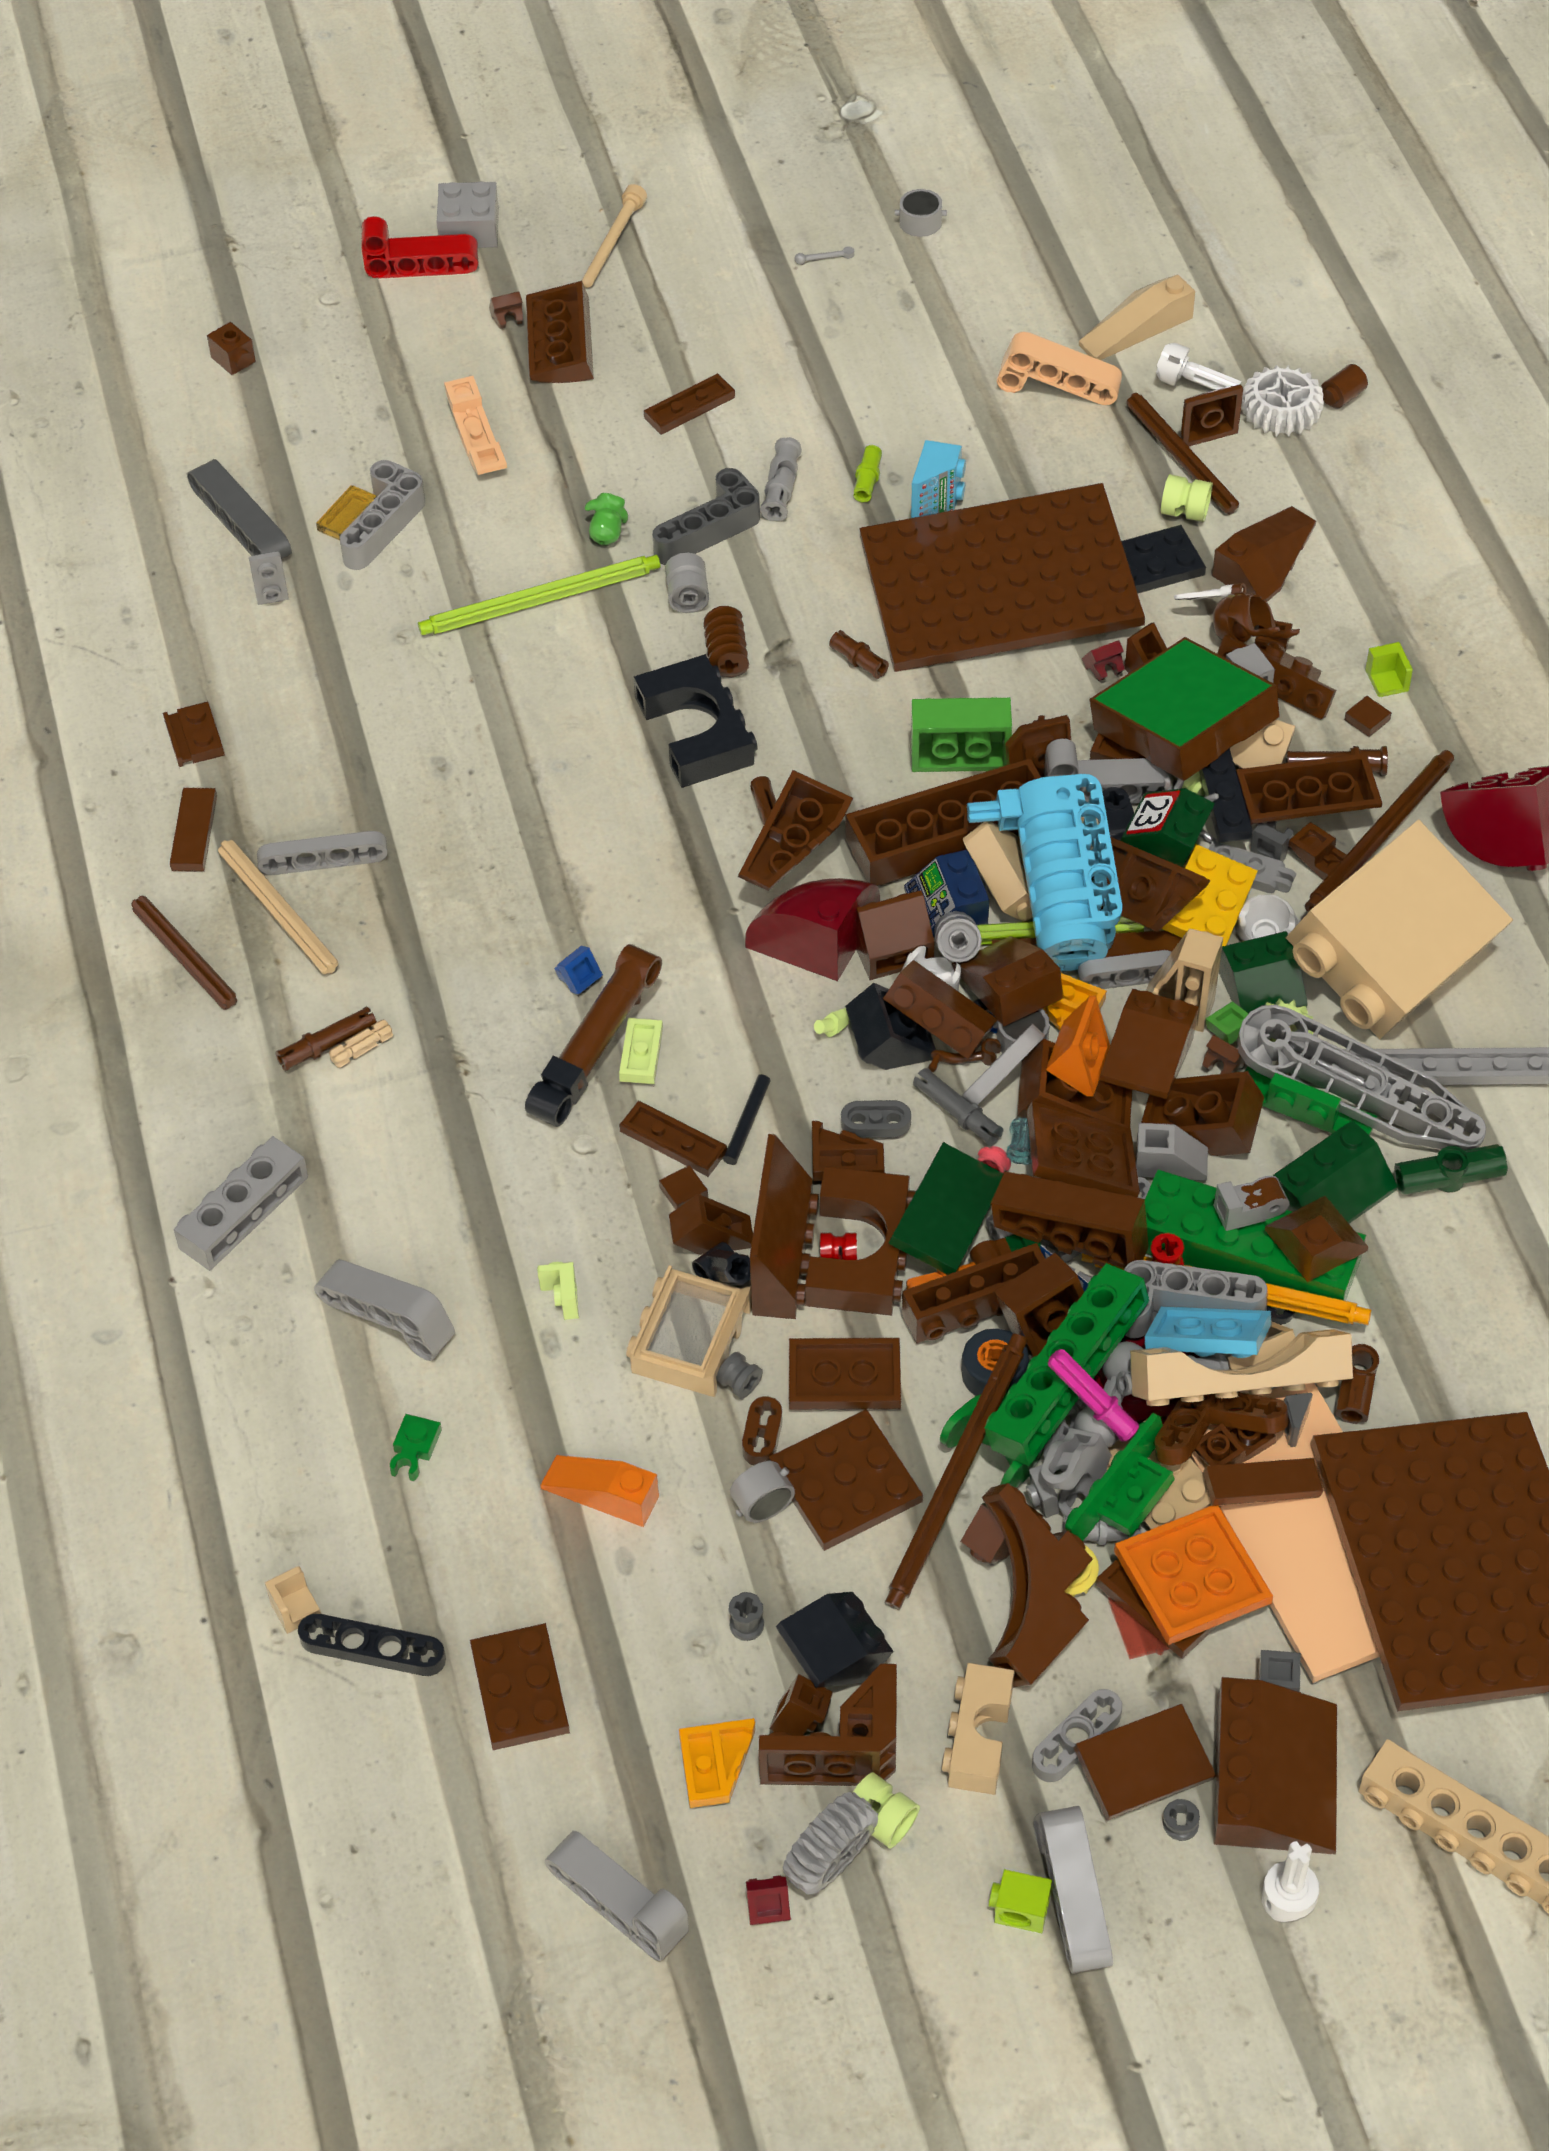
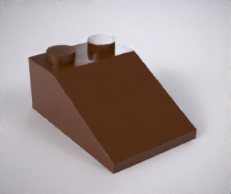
M1012 936L979 950L976 956L969 961L952 963L954 971L956 970V963L960 965V978L1003 1027L1063 999L1060 967L1042 948Z
M1132 988L1123 1007L1099 1080L1167 1099L1193 1041L1199 1006L1188 1004L1182 1000L1155 995L1149 991H1140Z
M1044 1038L1022 1059L1017 1116L1027 1119V1110L1031 1101L1130 1128L1132 1089L1099 1080L1094 1096L1084 1095L1046 1071L1055 1043Z
M1248 1071L1176 1078L1167 1099L1149 1094L1141 1123L1176 1125L1207 1146L1208 1154L1210 1155L1250 1153L1264 1096Z

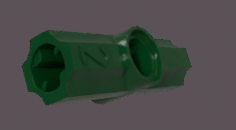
M1498 1144L1463 1150L1456 1146H1447L1442 1148L1437 1156L1395 1163L1394 1166L1395 1182L1399 1193L1402 1192L1403 1195L1437 1188L1447 1193L1456 1192L1463 1187L1464 1183L1505 1176L1508 1171L1503 1146Z

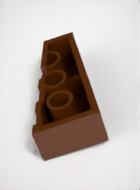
M1005 1171L991 1202L994 1227L1037 1243L1042 1241V1239L1051 1241L1058 1248V1251L1069 1255L1072 1254L1073 1250L1094 1257L1092 1263L1102 1267L1106 1263H1111L1125 1269L1130 1262L1144 1260L1149 1247L1145 1199Z

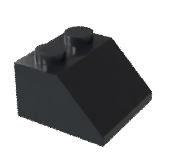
M872 983L845 1006L850 1020L849 1026L854 1033L858 1046L857 1052L864 1062L888 1070L932 1061L931 1052L936 1050L931 1033L883 999L889 990L888 988Z
M854 1592L826 1594L780 1621L776 1626L816 1688L863 1683L894 1652L886 1641L884 1633L875 1625L865 1610L863 1602Z

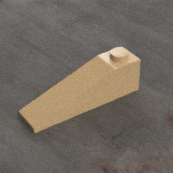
M1178 274L1134 291L1079 340V346L1089 356L1103 360L1193 318L1195 290Z

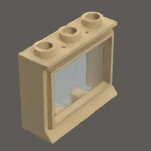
M668 1265L664 1277H658L655 1282L652 1294L654 1300L651 1306H645L639 1324L641 1329L638 1336H632L629 1341L626 1356L630 1358L631 1371L637 1375L715 1397L717 1393L716 1375L723 1362L729 1357V1345L732 1338L738 1339L741 1334V1316L743 1312L750 1314L752 1310L751 1286L740 1289L674 1270L671 1265Z

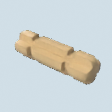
M384 1019L371 1025L373 1029L366 1028L344 1041V1046L339 1044L329 1051L331 1061L336 1067L340 1068L350 1062L349 1058L356 1059L378 1046V1041L383 1043L391 1038L393 1032L388 1022Z

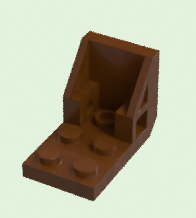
M880 1664L840 1706V1736H831L824 1732H815L808 1736H791L789 1733L780 1731L772 1732L769 1735H759L760 1785L857 1786L862 1779L872 1772L885 1781L896 1772L897 1664Z

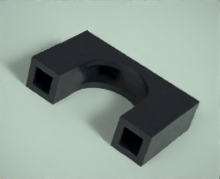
M706 654L633 676L635 699L646 720L683 709L700 710L708 713L716 720V723L707 731L668 744L670 767L681 788L754 765V751L758 749L756 738L752 731L747 732L741 710H735L733 706V697L730 689L723 687L718 667L711 665Z

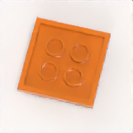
M1219 1505L1209 1506L1115 1543V1555L1168 1645L1272 1604L1273 1594Z

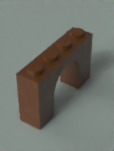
M824 1167L820 1190V1216L866 1222L875 1227L882 1234L885 1241L874 1254L863 1259L841 1260L810 1256L805 1283V1306L892 1316L894 1302H901L903 1280L897 1279L898 1272H905L907 1253L888 1243L916 1193L915 1190H910V1176Z

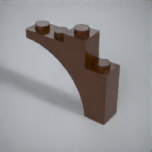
M1006 1483L991 1487L982 1496L983 1501L993 1513L1003 1532L1010 1553L1013 1572V1599L1007 1626L998 1646L988 1659L995 1667L1014 1670V1688L1032 1685L1089 1621L1081 1611L1082 1607L1078 1600L1072 1595L1065 1593V1590L1093 1559L1086 1552L1083 1541L1069 1531L1052 1534L1048 1522L1041 1516L1036 1515L1026 1504V1498L1023 1493L1016 1487Z

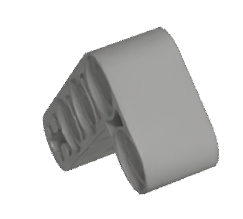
M380 460L371 466L370 476L375 499L340 536L343 563L347 568L360 570L367 567L425 506V495L421 475L389 460Z
M1056 739L1049 743L1046 748L1044 777L1090 774L1099 780L1102 791L1110 787H1118L1125 790L1129 795L1131 803H1140L1144 793L1164 791L1165 778L1171 780L1172 789L1174 788L1173 775L1152 764L1147 758L1077 760L1076 746L1069 739ZM1080 787V791L1084 793L1085 801L1088 802L1090 792H1087L1086 787Z
M340 1259L336 1260L314 1286L315 1293L327 1305L401 1332L410 1349L427 1361H432L455 1333V1329L445 1309L434 1294L424 1288Z
M1146 1260L1130 1262L1124 1269L1127 1272L1144 1278L1150 1300L1125 1334L1129 1338L1144 1336L1151 1326L1154 1310L1159 1311L1161 1306L1267 1311V1285L1264 1280L1254 1275Z
M1073 1806L1038 1813L1034 1817L1035 1835L1040 1853L1045 1854L1049 1877L1052 1880L1051 1887L1069 1970L1074 1974L1110 1967L1113 1965L1112 1950L1080 1806Z
M572 1831L545 1859L546 1866L558 1880L653 1959L662 1961L688 1933L687 1911L673 1894L665 1889H660L656 1894H653L581 1833Z

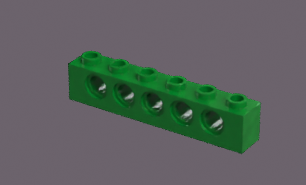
M1106 1263L1098 1275H1094L1090 1279L1087 1289L1078 1302H1074L1071 1305L1064 1321L1058 1329H1054L1051 1332L1046 1345L1038 1356L1031 1359L1027 1371L1017 1384H1013L1010 1387L1006 1399L998 1410L991 1413L988 1417L984 1429L993 1451L1027 1466L1031 1465L1079 1399L1072 1389L1048 1366L1049 1357L1058 1349H1063L1094 1378L1150 1300L1144 1278Z

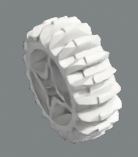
M1276 365L1273 370L1264 367L1262 372H1254L1253 377L1248 378L1243 390L1241 407L1247 422H1253L1254 429L1262 427L1264 434L1272 431L1275 432L1276 437L1279 433H1285L1289 437L1291 432L1301 435L1303 429L1310 430L1313 423H1317L1324 405L1323 388L1319 387L1317 379L1311 378V373L1302 374L1301 368L1291 370L1289 365L1286 369L1279 368Z

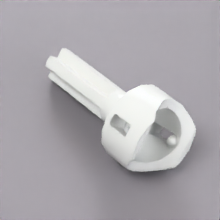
M1178 343L1165 345L1157 364L1156 374L1159 380L1175 386L1177 380L1181 379L1182 376L1213 390L1241 384V381L1197 363L1189 362L1188 353L1190 348Z
M1297 1841L1292 1842L1289 1846L1286 1861L1275 1864L1268 1870L1264 1879L1262 1904L1265 1911L1278 1922H1289L1303 1918L1314 1910L1317 1903L1319 1881L1315 1873L1308 1867L1312 1852L1308 1844L1301 1847Z

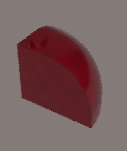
M1549 766L1528 768V771L1514 774L1513 778L1508 777V772L1481 777L1482 780L1471 783V787L1468 786V782H1464L1440 792L1443 813L1450 831L1456 840L1473 856L1497 866H1526L1527 871L1547 868L1549 863Z
M845 878L821 879L798 885L774 898L755 916L747 928L745 946L747 949L838 982L856 951V908L870 902H879V888L872 883Z

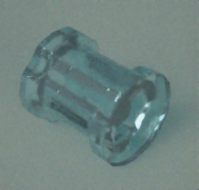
M1027 1118L1014 1119L1010 1123L1009 1128L1012 1138L1011 1144L1007 1147V1157L1015 1164H1032Z

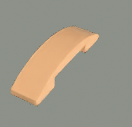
M474 376L444 382L461 441L477 475L507 468L500 444L494 438L483 409L482 397Z

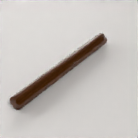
M1138 393L1131 394V397L1126 401L1127 406L1194 480L1213 483L1211 499L1224 513L1228 515L1233 514L1239 508V501L1142 395Z

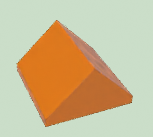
M1089 996L1063 1021L1046 1071L1086 1096H1094L1110 1048L1096 996Z

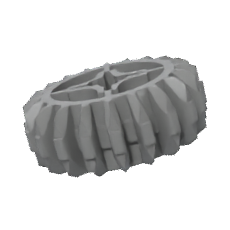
M855 1792L844 1793L842 1796L837 1797L833 1803H829L813 1822L809 1823L806 1830L800 1834L799 1839L792 1845V1849L786 1855V1860L783 1864V1873L790 1878L789 1881L797 1889H802L807 1895L818 1893L820 1890L825 1889L829 1883L833 1882L852 1863L855 1856L861 1852L862 1847L869 1841V1837L874 1833V1828L877 1826L878 1813L871 1808L872 1805L863 1797L860 1798Z

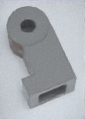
M1271 1175L1237 1186H1233L1231 1181L1217 1184L1214 1207L1225 1231L1274 1218L1284 1213L1290 1205L1279 1179Z

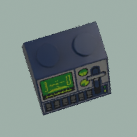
M968 850L937 856L904 885L905 893L922 891L933 937L937 921L948 912H964L971 916L976 925L988 924L989 897Z

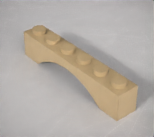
M1334 1329L1299 1333L1288 1346L1271 1358L1253 1366L1234 1370L1207 1368L1196 1363L1183 1352L1167 1347L1130 1350L1132 1396L1146 1400V1404L1150 1406L1168 1405L1169 1399L1180 1397L1183 1402L1203 1401L1204 1395L1215 1394L1216 1398L1238 1397V1391L1249 1390L1250 1394L1272 1393V1387L1283 1386V1390L1299 1391L1304 1390L1305 1384L1316 1383L1318 1387H1335L1339 1385V1380L1353 1379L1351 1334Z

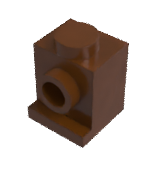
M798 1674L779 1700L769 1729L774 1732H786L791 1736H803L806 1730L812 1733L818 1723L821 1724L825 1719L833 1692L825 1687L816 1688L810 1679Z

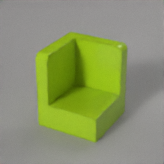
M1400 642L1369 648L1365 671L1377 696L1384 697L1408 692L1413 669Z

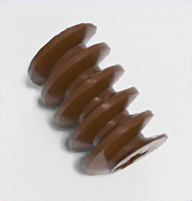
M719 606L712 609L706 614L703 622L708 659L712 666L716 665L718 667L721 677L729 678L740 676L749 668L747 643L745 640L744 623L742 621L743 616L738 609L731 606Z

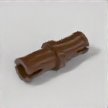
M842 630L832 635L829 646L847 657L851 665L854 667L860 666L876 679L885 675L889 667L888 661L872 652L869 645L864 642H857Z

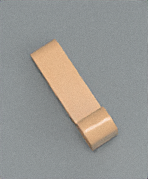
M1019 332L1014 335L1003 356L997 384L1005 392L1015 393L1020 391L1027 378L1031 377L1095 403L1111 405L1117 400L1122 372L1114 365L1029 332Z

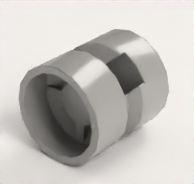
M680 553L671 557L665 565L670 606L682 613H694L703 609L709 601L705 562L700 556L693 553Z
M953 911L944 914L939 918L934 928V938L938 949L950 961L959 963L969 961L976 956L981 947L982 938L980 931L971 916L964 912Z

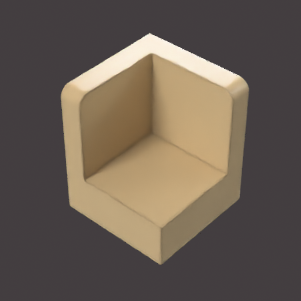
M300 1566L265 1582L270 1604L287 1634L298 1629L301 1620L306 1616L321 1614L316 1601L306 1585L304 1573Z

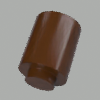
M1348 364L1321 385V388H1323V401L1333 408H1341L1367 388L1368 379L1364 371L1355 364Z

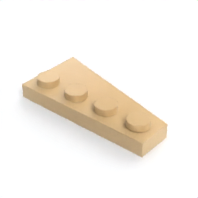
M1274 720L1248 739L1230 747L1234 764L1240 769L1283 764L1296 727L1279 720Z

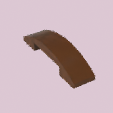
M1309 822L1289 840L1291 849L1322 880L1347 855L1336 848L1335 837L1312 822Z

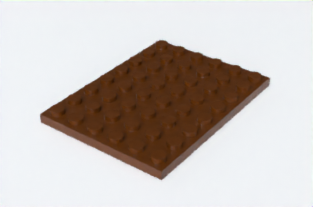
M1103 483L859 528L894 672L1145 626V615Z
M1519 1412L1313 1435L1310 1445L1397 1712L1549 1692V1469L1528 1413Z

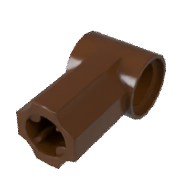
M1367 1344L1352 1346L1353 1379L1341 1380L1335 1416L1340 1417L1343 1422L1357 1424L1367 1422L1369 1417L1375 1376L1379 1365V1355L1372 1346ZM1361 1364L1365 1366L1367 1370H1359L1355 1368L1353 1365Z

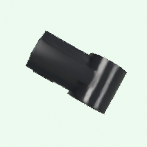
M720 1242L692 1261V1267L696 1276L740 1286L751 1279L749 1256L734 1252L725 1242Z

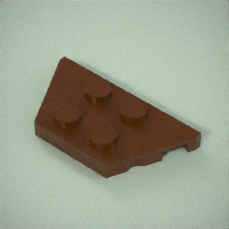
M1110 837L1122 900L1121 916L1158 932L1206 888L1210 882L1209 879Z

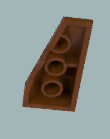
M1291 506L1236 532L1215 549L1212 576L1225 585L1244 583L1248 594H1257L1268 602L1284 586L1285 579L1289 571H1292L1300 550H1303L1316 526V520Z
M792 770L738 877L769 891L840 826L852 803L853 797Z

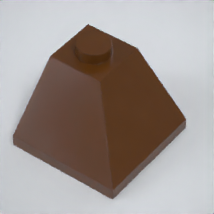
M1242 385L1224 387L1184 399L1180 438L1188 447L1238 434L1243 395Z
M1326 1196L1265 1226L1266 1233L1307 1282L1368 1251L1367 1244Z

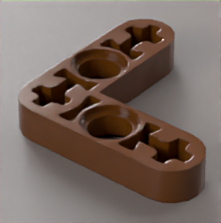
M1238 1392V1397L1216 1398L1215 1394L1204 1395V1400L1199 1402H1183L1180 1397L1155 1437L1156 1458L1165 1465H1179L1186 1462L1210 1424L1220 1425L1223 1423L1225 1427L1269 1434L1281 1432L1287 1428L1289 1423L1287 1405L1280 1399ZM1230 1409H1242L1238 1411H1228ZM1192 1424V1426L1180 1427V1425Z

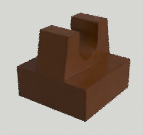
M519 291L491 298L489 310L492 319H495L499 329L506 327L505 316L507 315L513 316L517 325L523 323V302Z
M1212 1035L1206 1045L1208 1050L1202 1065L1211 1071L1217 1062L1222 1061L1224 1068L1220 1074L1234 1073L1240 1068L1243 1070L1246 1063L1239 1054L1238 1049Z

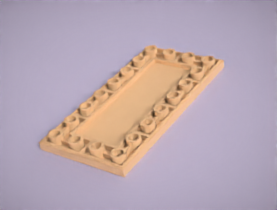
M1315 1383L1305 1384L1304 1390L1287 1391L1283 1390V1386L1272 1389L1270 1394L1258 1395L1284 1401L1288 1395L1313 1394L1309 1414L1296 1447L1288 1445L1286 1434L1283 1430L1274 1433L1276 1435L1275 1444L1243 1463L1314 1458L1324 1490L1322 1495L1318 1498L1219 1505L1273 1594L1272 1604L1269 1605L1295 1652L1301 1653V1663L1312 1683L1380 1656L1310 1445L1313 1435L1340 1433L1343 1431ZM1230 1409L1228 1411H1238L1242 1409ZM1192 1424L1180 1425V1427L1192 1426ZM1210 1424L1204 1435L1218 1425ZM1194 1450L1190 1458L1203 1472L1208 1465Z

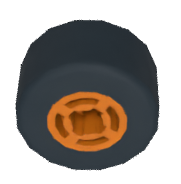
M999 1328L985 1329L974 1334L966 1342L962 1353V1378L968 1390L975 1396L982 1394L1004 1345H1008L1014 1333ZM1026 1346L1022 1352L1024 1357L1006 1393H1008L1013 1384L1018 1383L1027 1371L1029 1357Z

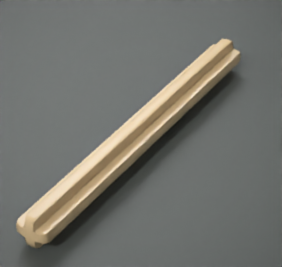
M233 840L221 842V847L218 849L219 855L322 974L334 973L335 968L338 966V960Z

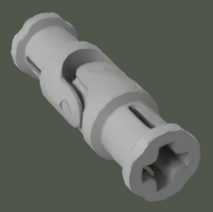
M791 437L780 438L775 443L776 456L771 461L768 482L764 490L766 499L760 507L762 516L769 521H782L788 514L786 504L792 496L793 484L798 470L796 460L802 452L800 442Z

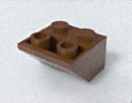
M921 890L900 894L897 897L879 902H870L856 908V950L869 980L901 972L907 956L918 946L926 947V959L934 958L935 942L924 895Z

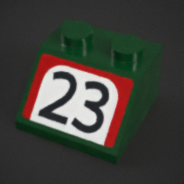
M1186 788L1144 793L1120 841L1183 867L1215 803Z

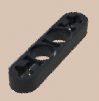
M324 1614L308 1615L298 1625V1635L302 1647L313 1654L421 1676L438 1674L446 1663L443 1644L432 1636ZM317 1628H322L323 1634H318L316 1639L310 1638L309 1633H314ZM357 1633L364 1637L363 1643L357 1648L349 1649L343 1645L344 1638L349 1634ZM330 1637H335V1644H332ZM396 1641L401 1645V1649L396 1655L385 1656L380 1653L381 1646L385 1642ZM409 1645L412 1646L413 1652H409ZM428 1650H432L435 1657H430L428 1662H422L421 1655L424 1656Z

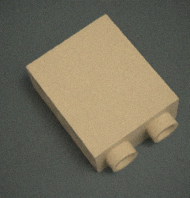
M1418 819L1312 908L1288 934L1286 939L1294 946L1293 955L1300 968L1312 977H1322L1341 997V1009L1348 1020L1361 1029H1370L1380 1040L1481 952L1513 919Z

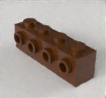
M1037 1243L902 1291V1316L916 1344L925 1340H936L945 1333L961 1327H972L978 1321L994 1315H1004L994 1291L1045 1259Z

